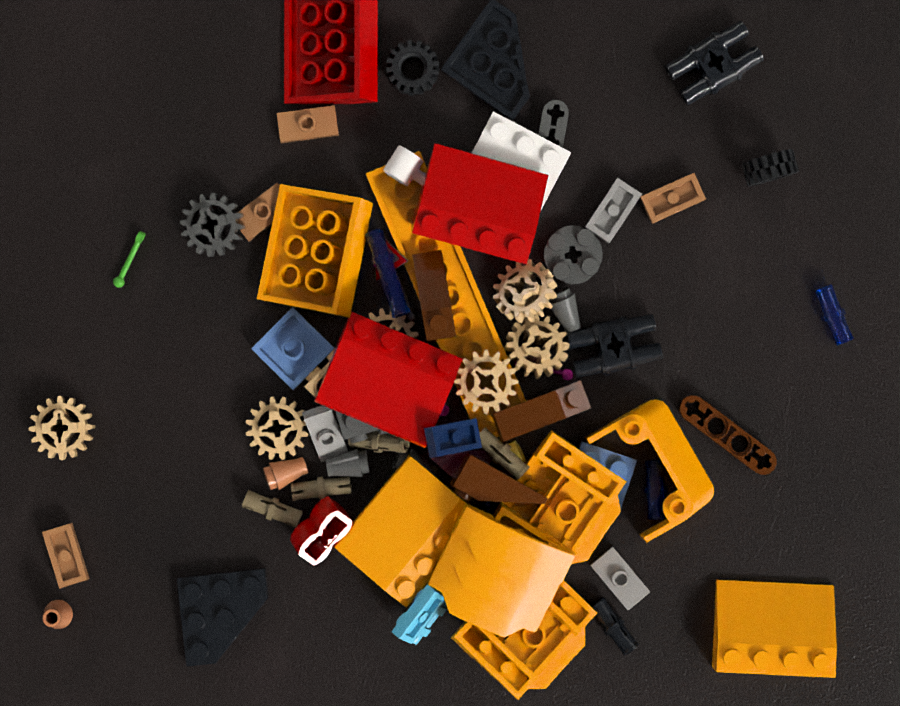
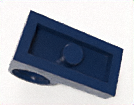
M477 418L424 428L430 458L482 448Z

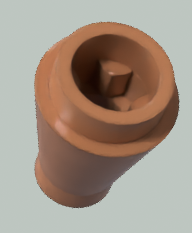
M300 457L270 462L269 466L263 468V472L270 490L275 488L280 490L302 475L308 474V469L304 458Z
M63 600L51 601L44 609L43 622L48 627L62 629L67 627L72 621V608ZM51 612L57 615V621L51 617Z

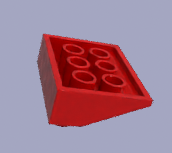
M284 0V104H360L378 102V0Z
M434 143L411 224V232L527 265L549 175Z
M352 312L345 323L314 402L426 448L427 442L424 428L436 425L454 384L462 358Z

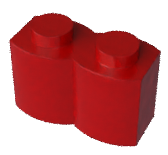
M327 496L314 506L309 518L302 521L294 529L290 541L298 555L314 566L327 557L333 543L338 542L348 533L353 521L340 504Z

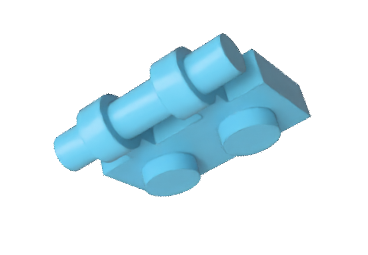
M427 584L425 588L416 594L414 603L407 612L399 616L396 626L391 632L399 639L417 645L422 637H427L431 632L430 627L438 616H443L447 611V605L442 592Z

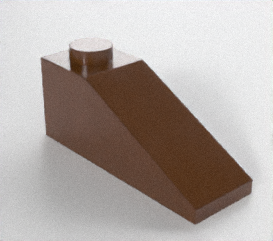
M436 250L412 254L427 342L456 337L442 251Z
M580 380L491 415L501 442L588 410L591 406Z
M468 452L450 482L456 488L454 493L467 501H470L471 497L478 501L546 504L548 500L544 495Z

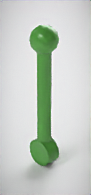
M138 232L135 243L119 276L113 279L115 287L120 288L124 285V277L146 233Z

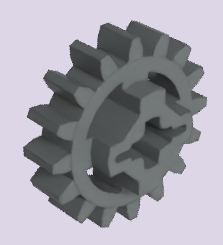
M211 193L210 200L206 194H201L199 203L195 200L189 201L192 206L191 210L183 209L182 212L188 217L187 220L180 221L181 225L187 227V230L183 231L181 235L190 237L187 243L188 247L197 245L196 253L202 254L207 249V256L214 257L215 250H217V253L223 256L225 255V247L230 250L236 248L233 240H242V237L237 232L238 230L245 229V225L238 223V220L244 217V214L235 213L238 204L231 203L228 205V196L223 195L219 201L218 193ZM213 205L223 208L227 214L221 215L217 213ZM200 212L201 216L195 224L196 216ZM211 220H217L218 225L214 226V230H210L207 227ZM231 225L230 232L225 238V231ZM198 236H207L212 245L203 242Z

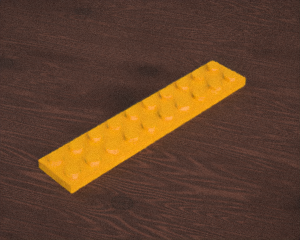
M420 151L414 153L423 160ZM423 160L419 170L426 174L427 167ZM386 165L366 173L396 247L408 260L404 265L418 298L419 293L412 254L436 250L442 251L456 337L436 340L439 348L462 358L459 367L462 369L466 367L463 359L466 358L471 362L474 360L473 352L475 351L479 357H483L484 350H488L489 357H493L496 352H500L499 360L502 362L507 359L504 347L461 247L411 232V224L422 185L414 180L408 186L399 183L383 171ZM480 362L476 365L482 370H491L496 364ZM510 362L506 366L508 369L512 368ZM478 371L475 372L481 381L478 385L481 389L487 387L495 393L497 392L491 383L492 375L484 376ZM469 372L466 377L468 392L474 387V377ZM503 372L498 377V387L504 392L506 377ZM457 373L455 380L461 379L462 375ZM515 373L512 374L511 379L517 380ZM519 383L511 385V389L516 392V395L508 394L506 398L510 404L507 406L502 402L499 403L500 411L526 401ZM455 384L457 390L462 389L461 385ZM464 394L460 395L463 402L466 397ZM481 394L476 400L490 402L496 399L491 394ZM472 402L464 405L469 418H477L479 433L486 427L496 438L499 437L491 415L496 413L493 406L489 407L488 414H484L483 407L481 406L474 412L472 411Z

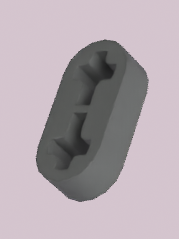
M551 100L544 106L538 133L539 136L547 139L549 131L554 130V140L559 142L558 146L563 147L569 116L568 107L563 101ZM554 106H558L559 112L564 113L563 117H558L556 126L551 125L552 116L547 114V110H553Z

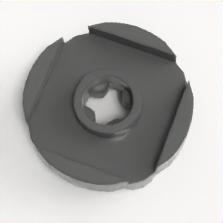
M571 225L558 229L550 236L544 248L543 257L546 268L549 269L557 280L565 284L574 285L586 282L598 272L603 252L598 238L591 230ZM569 247H575L576 251L581 252V256L577 258V263H572L571 259L565 258V253L569 252Z

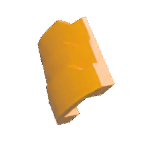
M551 430L527 461L526 465H529L530 468L518 480L547 497L546 504L500 502L493 513V518L495 521L544 543L546 540H549L573 551L575 557L572 564L588 561L607 530L620 514L618 494L627 481Z
M465 503L428 585L442 592L450 614L501 637H506L522 629L536 632L560 583L563 582L575 554L573 551L549 540H546L544 543L495 521L493 515Z
M563 580L536 632L522 629L506 637H501L465 621L451 639L471 658H474L512 696L519 700L528 689H546L566 665L585 646V626L597 612Z

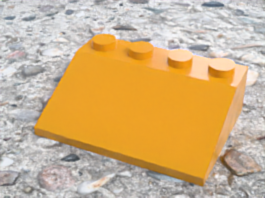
M280 184L257 299L349 318L352 311L373 203L360 197Z
M409 455L354 520L348 533L334 544V548L407 608L416 594L430 580L465 503H469L456 495L451 488Z
M716 579L712 668L716 672L836 678L837 638L834 585Z

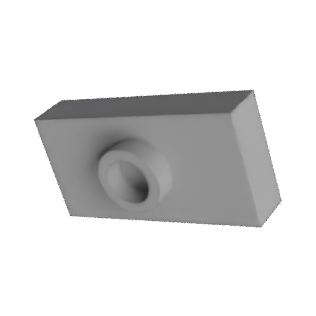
M617 178L585 228L591 230L596 236L607 243H610L642 193Z
M322 405L302 412L321 462L348 452L333 409Z
M613 546L590 564L627 610H630L650 593L649 589Z

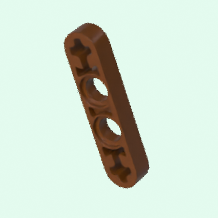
M689 395L680 401L678 411L684 420L753 472L766 475L775 469L777 459L770 449L702 398ZM697 401L699 404L696 408L703 414L706 413V409L711 411L703 419L701 426L697 424V421L701 419L698 415L692 413L688 416L686 414L688 409L685 404L687 402L693 403ZM715 417L721 419L724 424L722 432L717 435L710 433L708 430V422ZM737 435L744 436L747 440V447L742 452H736L731 447V441ZM754 444L758 448L753 452L759 456H764L765 454L769 456L767 458L769 463L767 468L762 466L758 469L756 467L758 461L752 456H749L748 461L744 459L751 452Z

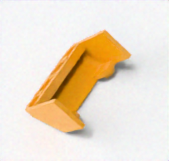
M649 400L584 437L586 443L591 444L616 430L619 437L628 444H639L649 438L678 490L669 494L663 501L662 510L666 519L639 534L646 543L687 520L705 506L714 495L712 482L669 407L661 400Z

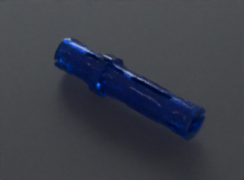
M383 229L370 231L365 234L373 257L371 262L379 274L392 318L407 315L410 313V309L406 303L393 263L395 260L394 255L389 251Z

